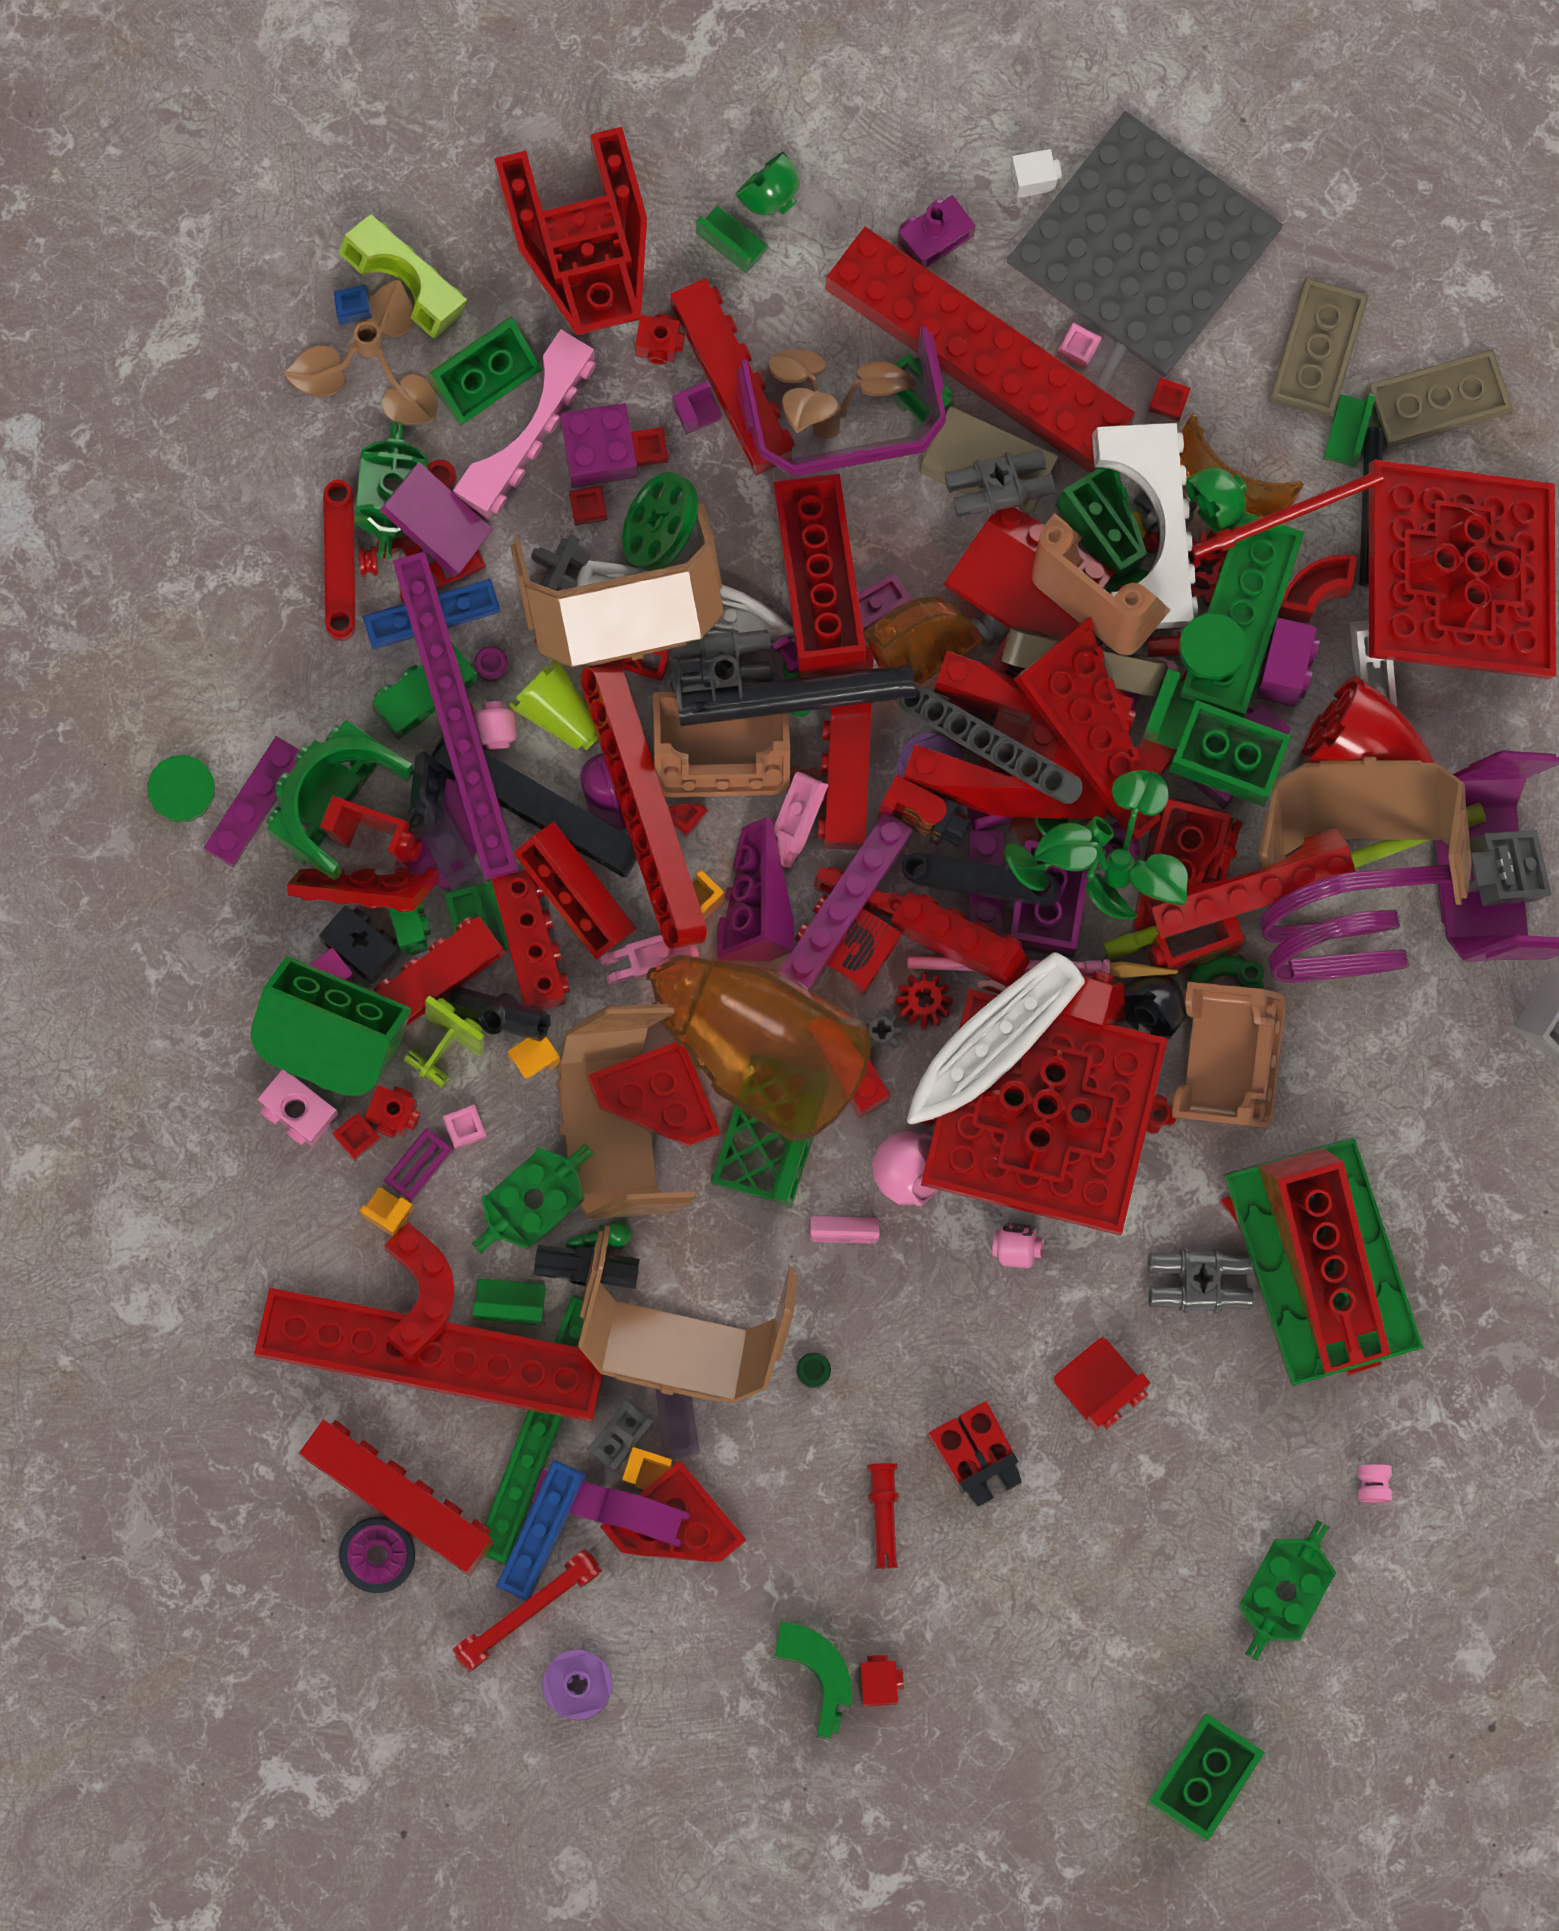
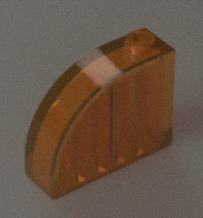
M922 597L904 603L863 631L879 668L890 666L896 668L899 665L912 664L914 683L922 685L941 670L947 651L963 655L982 641L975 625L953 603L940 597Z

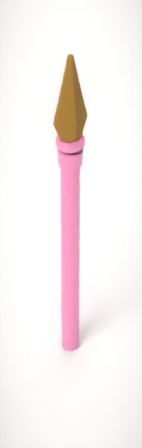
M908 956V969L974 971L947 957ZM1105 959L1103 962L1101 960L1071 961L1082 975H1093L1094 971H1102L1112 974L1114 977L1132 978L1178 973V970L1130 962H1111L1109 959ZM1030 960L1023 973H1027L1042 960Z

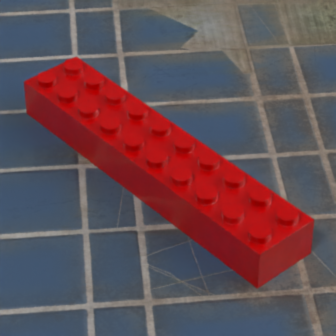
M866 226L863 227L826 276V291L917 354L921 326H926L928 333L932 332L939 366L942 371L1090 473L1100 468L1094 465L1092 434L1096 428L1129 426L1133 424L1136 412Z

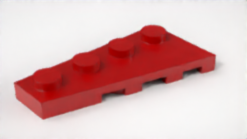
M395 868V874L376 875L375 869H361L350 875H345L344 869H341L342 873L334 881L318 869H299L287 883L288 896L301 897L305 901L318 899L332 901L334 904L339 905L352 903L361 904L367 908L386 907L395 908L399 912L414 911L439 881L438 868H426L425 874H410L409 868Z

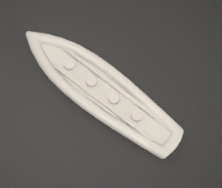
M588 560L587 564L581 568L578 574L576 587L648 571L636 566ZM722 584L720 595L724 615L707 634L728 632L734 628L739 633L767 629L770 642L778 641L785 636H794L793 628L768 606L744 592Z
M1053 952L967 1021L947 1041L921 1078L911 1102L907 1122L915 1124L950 1113L974 1100L1009 1071L1046 1031L1084 985L1085 979L1075 964L1063 955Z

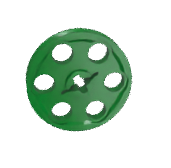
M663 472L651 478L639 490L629 507L622 532L623 551L631 564L641 567L646 571L662 569L671 564L682 552L693 532L698 513L697 491L690 480L673 472ZM664 487V491L662 495L659 497V494L662 488ZM682 492L681 498L677 502L678 496ZM645 511L644 516H643L642 520L640 521V517H641L642 513ZM680 522V526L678 530L675 532L676 526ZM643 541L642 547L638 551L639 545ZM661 546L659 554L656 556V552L658 548Z

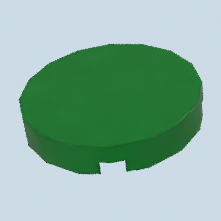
M1206 613L1193 618L1184 628L1179 641V654L1184 666L1195 676L1203 679L1205 677L1207 679L1222 680L1233 675L1242 665L1247 651L1246 637L1241 627L1230 617L1219 613Z
M187 755L171 756L161 761L152 770L147 783L148 797L154 810L164 818L176 823L191 822L203 816L215 797V782L208 767L199 759Z

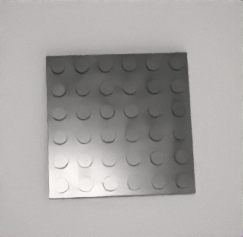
M1124 111L1007 258V263L1112 340L1123 344L1130 353L1163 377H1166L1280 232L1283 224L1127 111Z

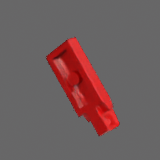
M821 866L815 879L814 889L830 895L844 872L834 867L827 869ZM877 888L863 908L872 914L878 912L892 918L904 897L894 891L888 894L886 892L883 893L878 891Z

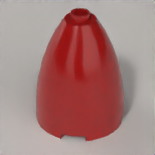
M1358 676L1350 677L1334 692L1333 696L1337 700L1331 701L1322 715L1320 713L1317 715L1300 750V753L1305 755L1302 759L1304 763L1364 761V757H1376L1377 761H1422V763H1435L1422 737L1411 722L1383 694Z

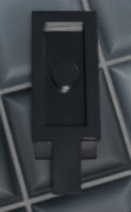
M425 751L415 756L410 797L411 806L409 807L413 813L409 820V832L413 833L418 839L426 833L434 831L437 821L443 817L447 770Z

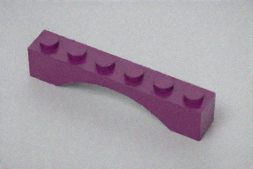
M884 812L779 970L775 982L776 986L802 1002L806 1000L855 919L907 847L913 832L912 828Z

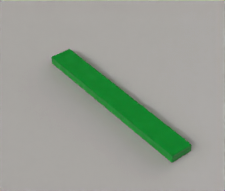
M575 1295L571 1296L554 1343L578 1347L583 1318L580 1317L583 1298ZM528 1410L485 1526L491 1530L488 1536L494 1542L484 1556L485 1558L506 1565L524 1523L541 1470L545 1467L563 1416Z

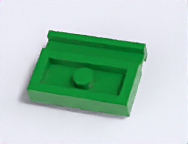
M491 881L479 886L474 885L444 893L454 934L457 932L455 928L462 921L469 917L475 919L479 916L492 931L504 949L509 948Z

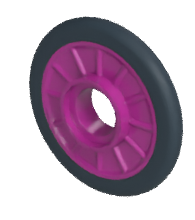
M367 1518L356 1523L345 1534L339 1550L340 1566L348 1581L358 1589L369 1593H385L399 1587L409 1577L415 1563V1546L410 1534L388 1518ZM375 1545H380L387 1551V1558L380 1565L370 1563L367 1558L369 1549Z

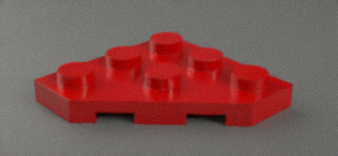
M683 1039L587 1076L599 1109L681 1145L690 1147L717 1137L721 1133Z
M680 1460L638 1494V1496L690 1513L689 1521L682 1519L676 1538L682 1540L680 1548L609 1524H602L600 1526L601 1530L623 1555L721 1563L746 1542L745 1537Z

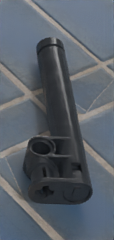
M722 654L701 657L700 661L680 663L678 659H673L674 681L681 726L898 700L901 697L903 699L916 697L912 664L899 665L896 668L890 666L743 685L740 664L730 655ZM723 660L731 661L735 668L733 676L726 680L720 679L716 674V667ZM699 672L698 675L684 676L685 673Z

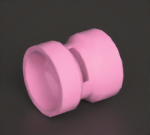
M1375 1464L1357 1466V1477L1361 1480V1488L1358 1490V1501L1366 1503L1392 1502V1490L1389 1488L1392 1466Z

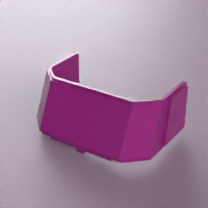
M921 326L917 347L931 411L913 436L787 460L765 448L747 360H741V368L737 371V393L746 433L751 432L755 449L761 457L794 477L925 452L946 423V413L941 395L944 390V384L932 332L928 333L927 327Z
M1502 750L1469 764L1468 768L1452 774L1465 784L1466 807L1479 802L1485 812V822L1468 828L1469 841L1483 834L1519 831L1517 804L1527 778L1559 765V757L1552 753ZM1435 840L1436 864H1450L1449 845L1442 840ZM1453 882L1438 883L1441 922L1445 924L1446 939L1463 961L1549 960L1559 956V937L1528 935L1525 903L1483 906L1480 891L1468 892L1467 898H1462V905H1456Z

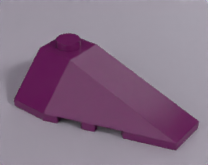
M765 817L742 827L733 863L737 872L733 887H727L725 898L729 899L726 916L720 917L717 927V959L721 961L770 962L791 953L794 949V918L772 819Z

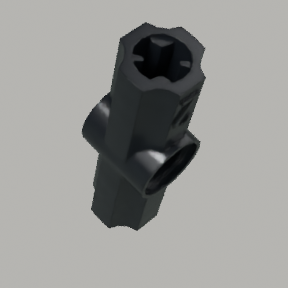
M459 986L453 991L449 1001L455 1008L454 1014L464 1020L466 1018L473 1020L485 1032L491 1035L505 1031L541 1041L546 1037L547 1031L551 1026L550 1015L546 1014V1011L520 1004L509 993H502L495 997Z
M537 1245L533 1274L540 1277L566 1279L572 1284L586 1286L594 1248L574 1247L573 1250ZM606 1254L600 1283L602 1285L636 1289L640 1259Z

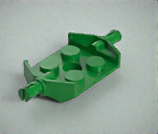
M391 422L388 440L370 444L362 449L360 455L354 523L378 537L379 547L377 556L383 559L384 547H386L385 559H390L392 557V541L406 536L399 527L380 511V508L394 492L385 488L383 482L387 479H394L401 483L418 462L426 469L428 458L417 447L404 443L405 440H402L404 425L401 422L398 424L397 434V422Z
M586 1143L566 1158L537 1147L533 1155L486 1196L483 1195L481 1198L488 1227L480 1237L472 1242L473 1246L482 1254L493 1242L502 1239L529 1249L583 1202L585 1198L578 1172L580 1170L579 1166L594 1155V1152L589 1149ZM538 1189L544 1195V1202L539 1208L531 1209L526 1204V1196L531 1190Z
M1316 1520L1308 1538L1304 1540L1275 1539L1238 1606L1244 1620L1254 1632V1638L1245 1655L1250 1657L1256 1646H1258L1252 1657L1253 1660H1259L1258 1658L1265 1645L1270 1641L1299 1642L1302 1639L1305 1629L1333 1577L1336 1575L1334 1568L1320 1549V1543L1329 1529V1526L1324 1524L1317 1535L1323 1523ZM1289 1582L1293 1585L1295 1596L1291 1601H1283L1277 1596L1276 1588L1279 1583Z

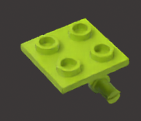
M429 995L425 1000V1017L447 1034L428 1061L413 1049L409 1051V1055L407 1054L403 1061L418 1070L420 1077L423 1079L429 1078L442 1089L445 1083L449 1081L450 1076H447L435 1067L439 1058L454 1039L480 1057L484 1053V1035L481 1033L483 1029L476 1022L469 1018H466L464 1021L454 1014L455 1008L442 998L435 1000Z

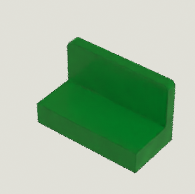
M718 205L705 219L700 216L696 220V234L745 273L767 251V245Z
M1369 393L1367 400H1362L1340 394L1323 459L1356 467L1376 395Z
M1168 668L1143 738L1177 750L1195 701L1180 697L1184 684L1183 681L1179 680L1181 673Z
M478 1279L476 1300L473 1306V1319L542 1326L546 1287L544 1284Z

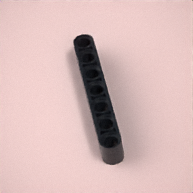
M442 737L431 757L447 770V775L455 779L444 737ZM483 751L498 803L503 808L541 830L555 822L576 851L615 874L627 878L637 862L629 836Z

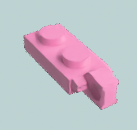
M798 771L794 775L774 826L781 864L787 868L792 867L797 855L802 851L828 787V784Z

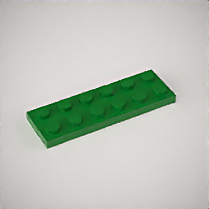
M1245 512L1235 528L1261 517ZM1280 524L1234 543L1235 547L1228 549L1207 613H1219L1234 620L1241 627L1246 637L1247 651L1242 665L1233 675L1222 680L1207 679L1205 677L1203 679L1195 676L1188 670L1180 697L1195 702L1197 700L1244 718L1305 532Z

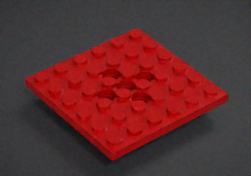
M1383 460L1371 461L1369 463V474L1380 470L1385 482L1369 488V658L1543 679L1555 677V483Z
M969 989L959 1029L997 995ZM1060 1013L1031 1048L996 1083L969 1103L950 1113L937 1117L921 1186L1121 1236L1168 1038L1112 1024L1101 1025ZM1049 1069H1056L1060 1071L1063 1079L1059 1082H1052L1046 1077L1045 1072ZM1007 1093L1018 1094L1022 1103L1018 1106H1011L1005 1101L1004 1096ZM1048 1101L1054 1106L1055 1112L1044 1114L1038 1109L1037 1105L1039 1102ZM1076 1109L1085 1111L1088 1115V1121L1084 1123L1076 1122L1072 1118L1071 1112ZM1035 1133L1042 1134L1047 1140V1145L1043 1147L1034 1146L1030 1141V1136Z

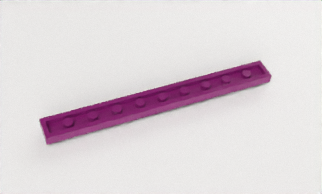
M421 552L393 560L394 569L484 879L486 881L518 872L426 553Z

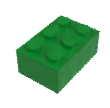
M1196 700L1169 772L1264 807L1291 736Z
M1206 1713L1193 1729L1146 1804L1205 1843L1213 1835L1265 1752Z

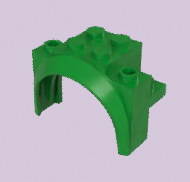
M347 720L343 722L341 727L336 725L328 734L325 742L320 743L314 740L310 746L304 745L295 758L296 765L290 774L285 772L276 783L275 789L277 792L275 794L279 807L277 806L271 812L266 821L269 825L267 827L269 836L292 852L293 859L303 866L308 862L334 881L338 879L342 870L338 868L339 864L319 848L327 836L320 825L332 796L352 802L378 764L387 768L406 782L411 778L414 771L412 763L400 757ZM351 761L350 766L352 768L348 769L341 763ZM302 825H304L308 829L304 831Z

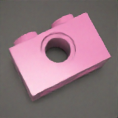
M285 1070L280 1071L257 1099L262 1107L260 1113L274 1125L280 1121L289 1128L286 1134L301 1146L306 1142L313 1147L338 1117L335 1108ZM293 1103H301L305 1106V1111L302 1116L291 1118L286 1114L288 1107Z

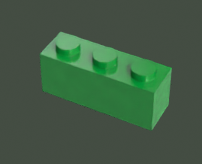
M452 642L464 687L467 690L478 682L477 672ZM417 664L412 665L402 673L400 681L393 686L390 684L383 686L374 695L375 699L372 701L373 710L397 741L436 713L423 665L419 667Z

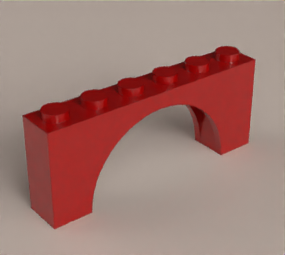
M1335 828L1304 838V844L1296 852L1265 868L1225 880L1187 884V900L1184 906L1163 902L1145 894L1144 897L1151 920L1160 938L1163 939L1271 905L1283 896L1310 883L1340 874L1356 872L1349 846Z

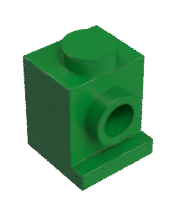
M421 902L414 911L399 912L395 908H389L401 953L408 952L409 955H417L426 952L428 946L425 936L431 935L426 915L419 917V914L425 913L423 903Z

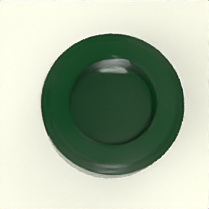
M808 1353L797 1364V1377L804 1386L819 1388L829 1380L831 1374L830 1363L822 1354Z

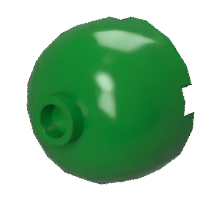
M782 151L764 164L765 167L758 173L755 172L735 193L739 201L753 213L762 216L771 215L779 211L783 215L797 202L793 197L800 187L799 172L791 159Z
M1208 467L1186 479L1185 489L1191 502L1196 499L1200 507L1197 513L1215 534L1226 528L1230 530L1241 521L1246 512L1244 493L1247 492V486L1238 474L1232 476L1225 469Z

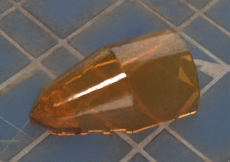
M678 954L670 958V961L657 967H652L647 972L646 980H651L656 1001L652 1004H669V1008L673 1007L675 1010L673 1015L663 1019L660 1023L679 1046H684L693 1057L692 1063L697 1069H702L712 1081L711 1087L715 1092L790 1141H800L817 1135L833 1123L853 1099L865 1076L870 1058V1033L863 1021L794 978L774 970L688 954Z

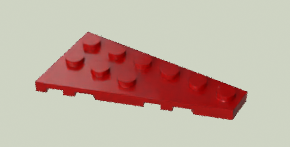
M1091 617L1079 623L1018 674L1014 680L1126 832L1132 809L1121 808L1115 803L1112 797V787L1119 776L1141 770L1138 762L1140 756L1137 748H1133L1128 734L1130 728L1113 679L1109 678L1103 662L1105 656L1102 647L1097 645L1092 631L1095 627ZM1138 811L1131 840H1138L1161 820L1160 813L1156 816H1148Z

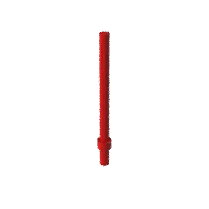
M1377 470L1230 531L1226 528L1216 532L1215 537L1193 545V551L1196 558H1199L1221 548L1222 551L1235 547L1234 543L1379 485L1385 482L1381 471Z

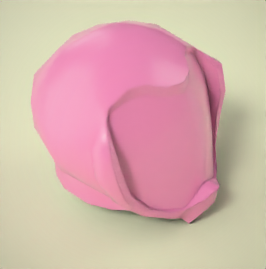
M906 1130L892 1134L878 1146L872 1162L874 1180L881 1192L898 1205L915 1204L917 1207H921L938 1192L937 1189L921 1186L932 1136L927 1132L919 1134Z

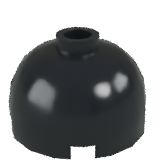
M1154 975L1136 977L1124 988L1126 1021L1137 1031L1139 1024H1141L1150 1031V1034L1171 1039L1186 1016L1184 996L1179 984L1170 977Z

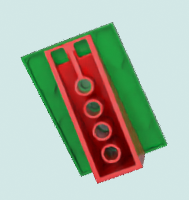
M1353 1137L1223 1174L1250 1262L1257 1278L1271 1328L1274 1331L1285 1371L1288 1374L1291 1385H1299L1424 1348L1356 1140Z

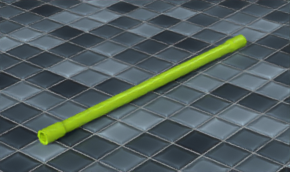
M1479 802L1466 807L1468 828L1486 821L1485 812ZM1381 840L1350 853L1354 866L1357 868L1430 840ZM1151 926L1135 933H1127L1103 942L1102 945L1107 959L1113 961L1153 944L1158 932L1155 926Z

